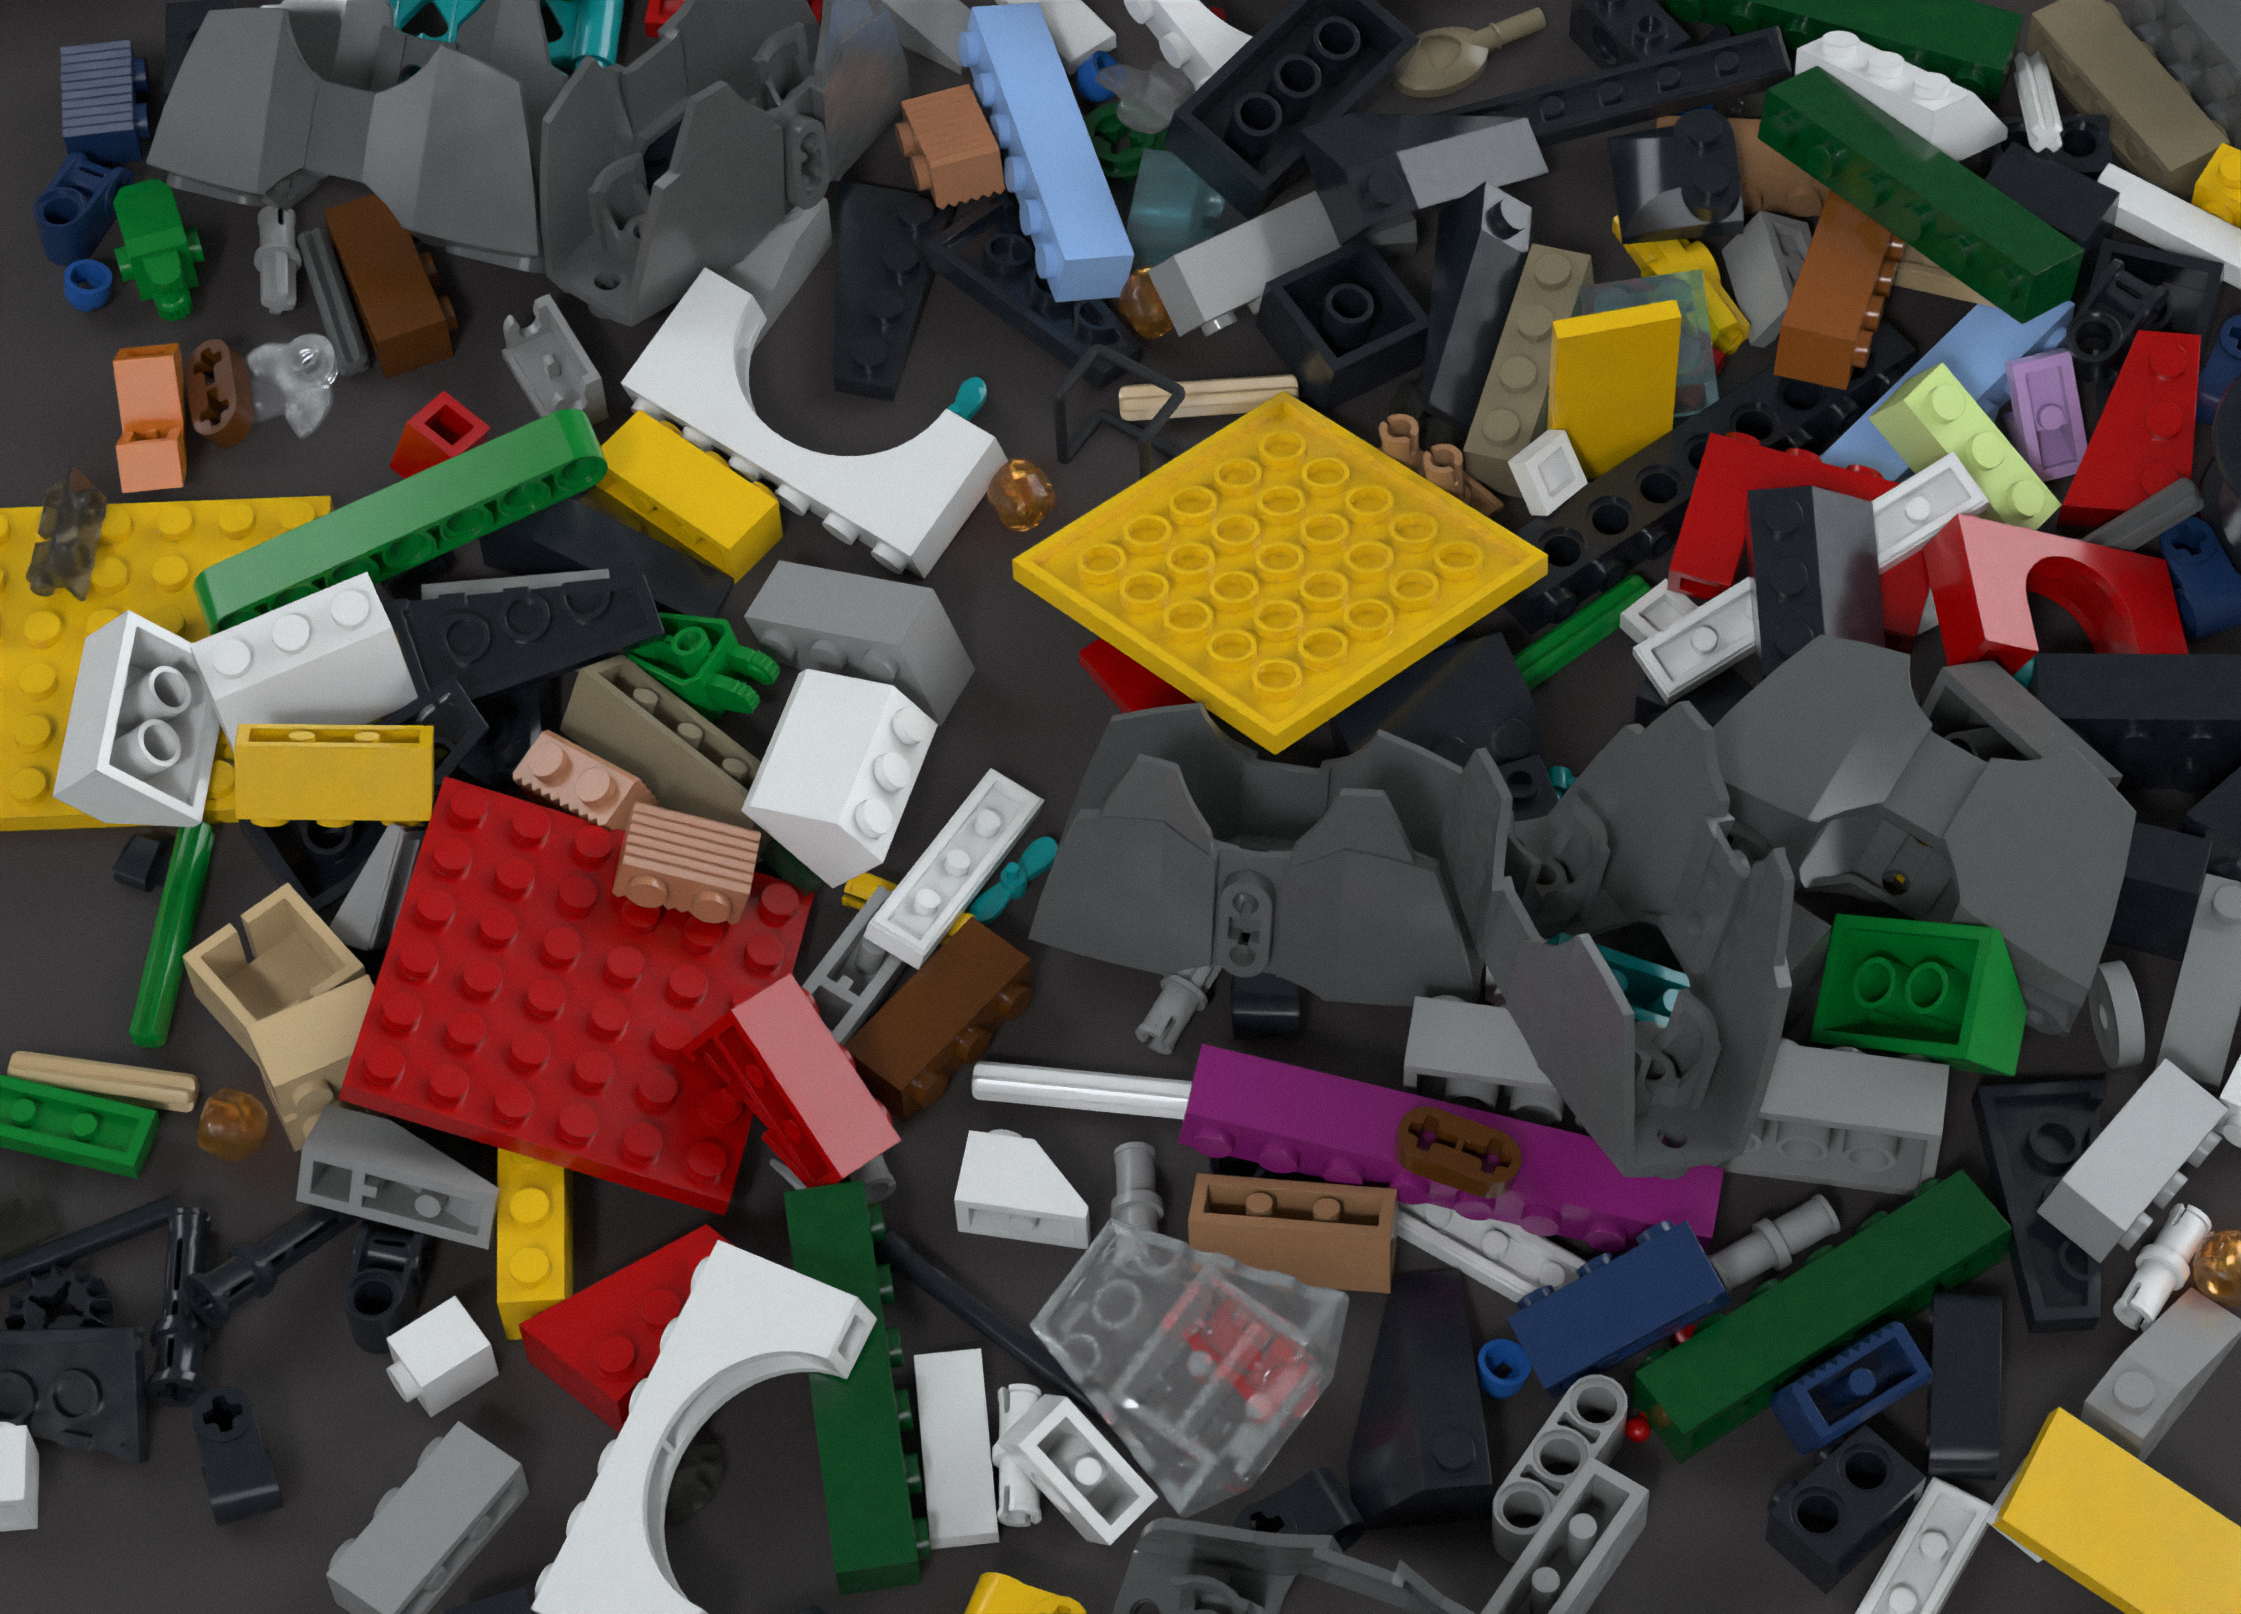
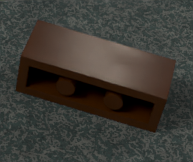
M375 193L324 209L323 213L337 261L385 379L453 357L449 332L458 329L456 317L448 296L444 295L437 298L432 287L440 285L439 278L429 251L418 254L415 243L421 242V240L400 227L399 221Z
M971 917L844 1045L854 1059L856 1072L873 1098L879 1100L890 1113L904 1123L921 1107L927 1109L934 1105L945 1091L948 1079L964 1063L970 1065L978 1060L988 1047L991 1035L1007 1019L1010 1021L1017 1019L1029 1006L1034 994L1031 959Z

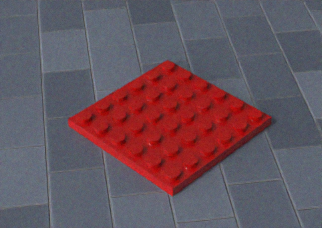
M444 776L341 1087L339 1100L724 1216L730 1202L754 1113L744 1102L733 1108L721 1095L722 1088L728 1084L704 1058L693 1064L680 1049L730 1010L789 973H793L815 890L754 871L750 894L739 923L733 925L727 920L721 923L704 922L696 918L689 911L680 913L677 908L668 910L664 905L655 908L642 907L633 903L625 895L617 897L612 892L625 831L618 829L607 831L599 827L598 823H590L583 818Z

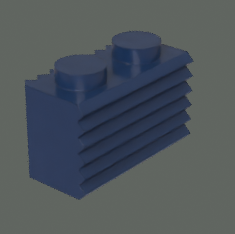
M131 39L60 47L62 133L68 155L74 151L84 153L89 156L92 163L104 166L106 163L114 166L118 162L127 164L130 160L138 163L142 160V139L152 138V124L147 102L140 103V93L150 92V76L146 58H136Z
M1893 1321L1858 1340L1857 1343L1837 1353L1836 1356L1826 1360L1824 1363L1814 1367L1813 1370L1793 1380L1792 1383L1770 1394L1768 1404L1797 1452L1804 1456L1822 1446L1824 1447L1934 1377L1931 1368L1904 1324Z

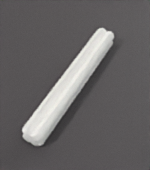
M2022 51L2014 59L2017 70L2014 73L2029 145L2037 153L2046 147L2054 153L2062 146L2060 133L2063 127L2047 61L2039 51L2031 57Z
M980 1061L974 1067L971 1087L973 1097L978 1100L1184 1119L1192 1081Z

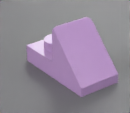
M2059 348L2004 362L2013 411L2004 413L2001 417L2013 447L2042 482L2076 474L2088 446L2070 352L2065 348Z

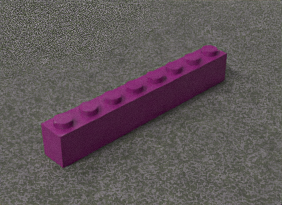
M1206 1044L1201 1045L1178 1144L1193 1147L1197 1152L1205 1156L1214 1158L1232 1156L1257 1162L1271 1172L1284 1174L1298 1172L1323 1178L1329 1184L1397 1189V1201L1404 1204H1432L1455 1210L1462 1217L1471 1220L1494 1219L1519 1225L1526 1232L1538 1236H1552L1556 1234L1586 1241L1592 1248L1605 1252L1620 1250L1628 1252L1639 1246L1636 1238L1650 1227L1667 1220H1671L1674 1226L1687 1220L1706 1253L1713 1236L1724 1173L1723 1168L1701 1165L1690 1167V1170L1684 1176L1677 1179H1662L1654 1175L1652 1177H1624L1595 1140L1589 1136ZM1417 1107H1434L1500 1130L1511 1136L1519 1145L1522 1154L1521 1168L1510 1191L1501 1197L1489 1199L1477 1197L1406 1170L1397 1161L1393 1151L1394 1137L1403 1116ZM1422 1131L1416 1147L1429 1151L1435 1135ZM1485 1154L1480 1170L1493 1174L1497 1167L1498 1158L1491 1154Z

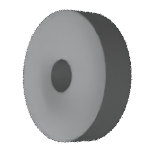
M2120 960L2098 964L2088 992L2093 1029L2101 1054L2111 1069L2141 1064L2145 1053L2144 1023L2138 993L2130 971L2125 963Z

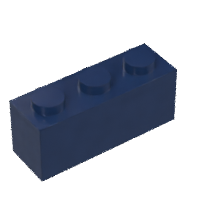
M1671 1220L1658 1223L1642 1232L1636 1238L1638 1247L1616 1259L1612 1253L1597 1256L1577 1269L1576 1273L1579 1279L1557 1291L1554 1290L1552 1285L1541 1287L1517 1302L1516 1305L1519 1311L1507 1317V1320L1540 1382L1552 1399L1566 1393L1578 1379L1588 1375H1599L1732 1303L1687 1220L1674 1226Z

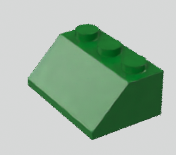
M1836 914L1810 1042L1828 1049L1852 1047L1868 1055L1891 1058L1915 1055L1927 1058L1932 1063L1950 1065L1949 1069L2014 1077L2028 1011L2001 930L1993 927Z

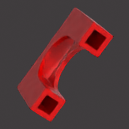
M1710 432L1670 564L1667 590L1710 601L1734 586L1746 548L1744 511L1748 490L1815 486L1871 502L1901 483L1883 479L1880 472L1867 466L1849 465L1845 469L1823 463L1818 455L1807 450L1790 448L1786 452L1763 447L1759 440L1744 433L1728 432L1725 436ZM1923 549L1879 575L1885 647L1910 654V657L1931 589Z
M1957 513L1923 547L1948 666L1993 660L2013 677L2039 652L2026 591L2045 596L2068 611L2087 634L2095 654H2188L2167 563L2164 559Z

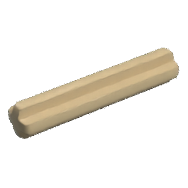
M1284 374L1176 382L1183 386L1185 398L1169 419L1244 414L1282 391L1299 400L1298 381L1295 375ZM1153 384L1124 385L1119 390L1121 418L1126 421L1152 420L1172 394Z
M27 1051L14 1052L7 1069V1076L135 1106L187 1113L195 1109L199 1097L197 1077L188 1073Z

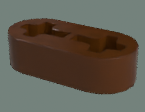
M211 339L205 341L195 348L186 363L185 377L191 420L194 429L218 448L227 449L243 441L254 423V408L248 367L245 358L222 340Z
M1417 1107L1407 1112L1401 1119L1394 1137L1393 1151L1397 1161L1403 1168L1413 1174L1477 1197L1489 1199L1501 1197L1510 1191L1521 1168L1522 1154L1519 1145L1511 1136L1500 1130L1434 1107ZM1422 1131L1435 1135L1429 1151L1416 1147ZM1485 1154H1491L1498 1158L1497 1167L1493 1174L1480 1170Z

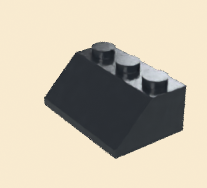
M1815 486L1748 490L1744 521L1758 684L1820 634L1865 642L1886 648L1872 502Z
M1499 631L1433 650L1328 720L1338 758L1349 756L1360 750L1372 739L1378 729H1381L1419 745L1462 767L1463 770L1474 750L1485 747L1497 766L1536 754L1540 755L1542 762L1548 761L1533 698L1502 632Z

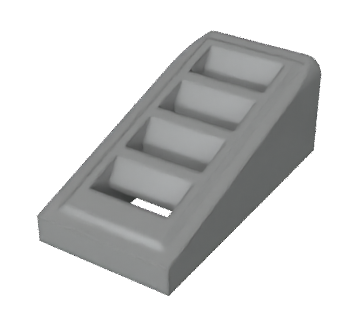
M389 823L329 927L344 944L365 951L385 950L388 948L426 830L424 825L407 826L399 823Z

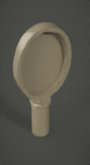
M1535 7L1495 24L1489 23L1487 27L1477 31L1466 27L1449 26L1416 35L1420 41L1407 71L1393 85L1403 94L1418 98L1441 97L1455 93L1480 77L1486 68L1488 53L1494 51L1495 48L1501 49L1502 45L1545 29L1547 25L1544 14L1539 7Z

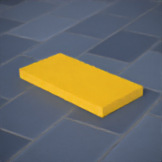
M1677 300L1656 302L1553 321L1547 430L1566 431L1586 480L1601 477L1672 431L1682 321Z
M2061 1407L2050 1412L1992 1526L2125 1614H2241V1527Z

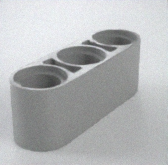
M1588 1375L1578 1379L1566 1392L1498 1489L1493 1500L1492 1543L1496 1552L1505 1560L1516 1563L1589 1456L1608 1466L1621 1448L1626 1430L1627 1395L1623 1387L1613 1378L1604 1375ZM1589 1411H1599L1611 1419L1603 1423H1591L1583 1419L1581 1415ZM1552 1463H1564L1570 1465L1575 1471L1567 1475H1554L1544 1468ZM1516 1515H1528L1539 1523L1530 1528H1518L1511 1525L1507 1520Z

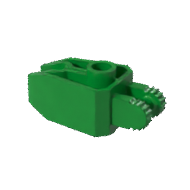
M154 178L121 187L113 201V205L125 243L124 246L114 248L123 282L136 280L141 301L154 299L158 315H160L161 319L164 318L165 321L169 320L171 322L180 321L183 318L186 319V316L191 315L190 311L193 310L189 289L200 286L194 264L205 261L196 227L183 228L172 189L160 179Z
M659 612L658 615L667 638L623 653V655L709 722L720 719L725 710L736 713L741 712L747 715L752 714L761 700L756 691L751 686L746 685L745 682L750 681L757 684L760 682L763 685H773L781 672L779 670L780 666L776 664L777 662L772 657L767 656L766 653H761L759 650L756 652L754 649L740 646L728 620Z

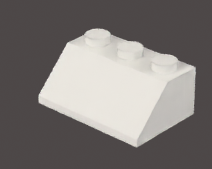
M1831 31L1824 34L1823 37L1797 48L1795 76L1818 65L1957 162L2007 139L2008 128L1975 93L1951 83L1950 79L1943 74L1927 72L1905 62L1904 58L1897 53L1881 51L1859 41V38L1853 33Z
M368 572L190 644L195 669L233 754L238 724L373 725L418 698L393 627Z
M130 610L85 638L53 792L54 798L104 823L195 827L202 823L220 722L195 669L190 649L191 642Z
M805 669L797 676L741 811L830 887L835 888L884 862L938 724L893 685Z

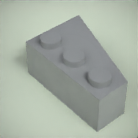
M779 560L744 615L758 641L760 650L766 653L767 656L772 657L774 661L802 671L812 669L893 685L939 726H942L975 671V667L933 588Z

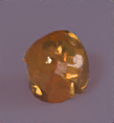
M1151 266L1140 267L1130 275L1121 290L1118 301L1119 313L1124 314L1137 333L1146 339L1162 337L1174 327L1147 272L1154 268Z
M1013 458L1006 462L993 476L987 490V503L993 505L1002 524L1013 532H1024L1034 528L1055 509L1057 503L1053 485L1046 474L1032 461L1024 458Z
M220 1088L207 1099L197 1127V1144L201 1149L226 1161L244 1160L261 1145L265 1132L268 1129V1113L262 1103L252 1095L238 1089Z
M2215 1230L2207 1234L2196 1249L2192 1264L2193 1276L2199 1290L2206 1297L2231 1307L2241 1304V1230Z

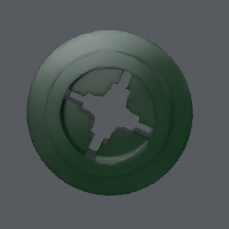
M1112 103L1094 109L1083 118L1107 182L1112 177L1123 178L1129 185L1136 175L1143 174L1151 177L1155 165L1158 162L1165 161L1167 147L1163 145V141L1167 133L1161 119L1147 108L1131 103ZM1128 132L1130 147H1124L1121 153H1117V155L1112 154L1111 145H1118L1121 139H1125Z

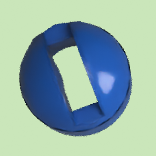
M1105 51L1093 53L1079 65L1075 72L1076 90L1086 101L1101 103L1110 100L1126 87V78L1121 66Z
M83 259L71 263L64 272L63 289L67 302L81 312H90L91 309L104 307L112 293V273L105 264L91 259ZM84 282L86 289L80 288L78 284Z
M1495 1339L1487 1342L1481 1348L1475 1361L1479 1388L1492 1399L1506 1400L1516 1395L1524 1387L1531 1371V1363L1523 1348L1519 1344L1507 1339ZM1506 1364L1513 1371L1504 1379L1496 1377L1495 1375Z

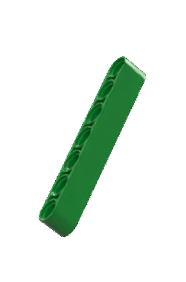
M573 408L553 412L203 570L195 578L193 588L210 636L365 572H368L373 585L591 488L605 477L608 470L607 461L590 420L582 410Z

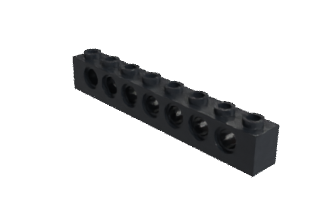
M1882 317L1878 332L1873 333L1867 365L1865 369L1854 367L1847 390L1774 375L1775 364H1773L1579 490L1548 516H1539L1514 532L1515 535L1548 554V574L1502 605L1531 635L1549 623L1558 624L1564 621L1575 611L1578 604L1598 591L1606 592L1622 581L1627 572L1645 560L1660 558L1679 538L1710 432L1725 436L1728 432H1740L1756 438L1763 447L1786 452L1790 448H1798L1815 453L1819 446L1837 434L1842 436L1914 366L1916 349ZM1603 533H1614L1615 535H1607ZM1557 564H1564V565H1568V566L1560 567V566H1555V565H1557Z

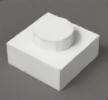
M1548 429L1508 461L1531 515L1548 516L1588 484L1565 430Z
M1664 579L1620 614V628L1638 644L1698 608L1684 594L1667 590V579Z

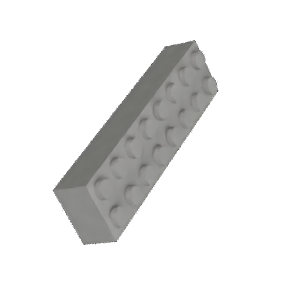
M1440 995L1434 998L1415 996L1404 1060L1403 1092L1592 1137L1547 1076L1537 1067L1535 1058L1511 1014L1505 1008L1506 1004L1499 1007L1472 1004L1450 995ZM1651 1021L1635 1022V1046L1645 1049L1649 1042L1665 1027ZM1781 1038L1765 1098L1743 1155L1716 1164L1714 1167L1723 1168L1724 1172L1911 1196L1922 1184L1935 1178L1943 1132L1950 1065L1932 1063L1927 1058L1915 1055L1899 1058L1868 1055L1852 1047H1836L1829 1050L1799 1046L1791 1040ZM1664 1134L1659 1135L1660 1142H1662Z

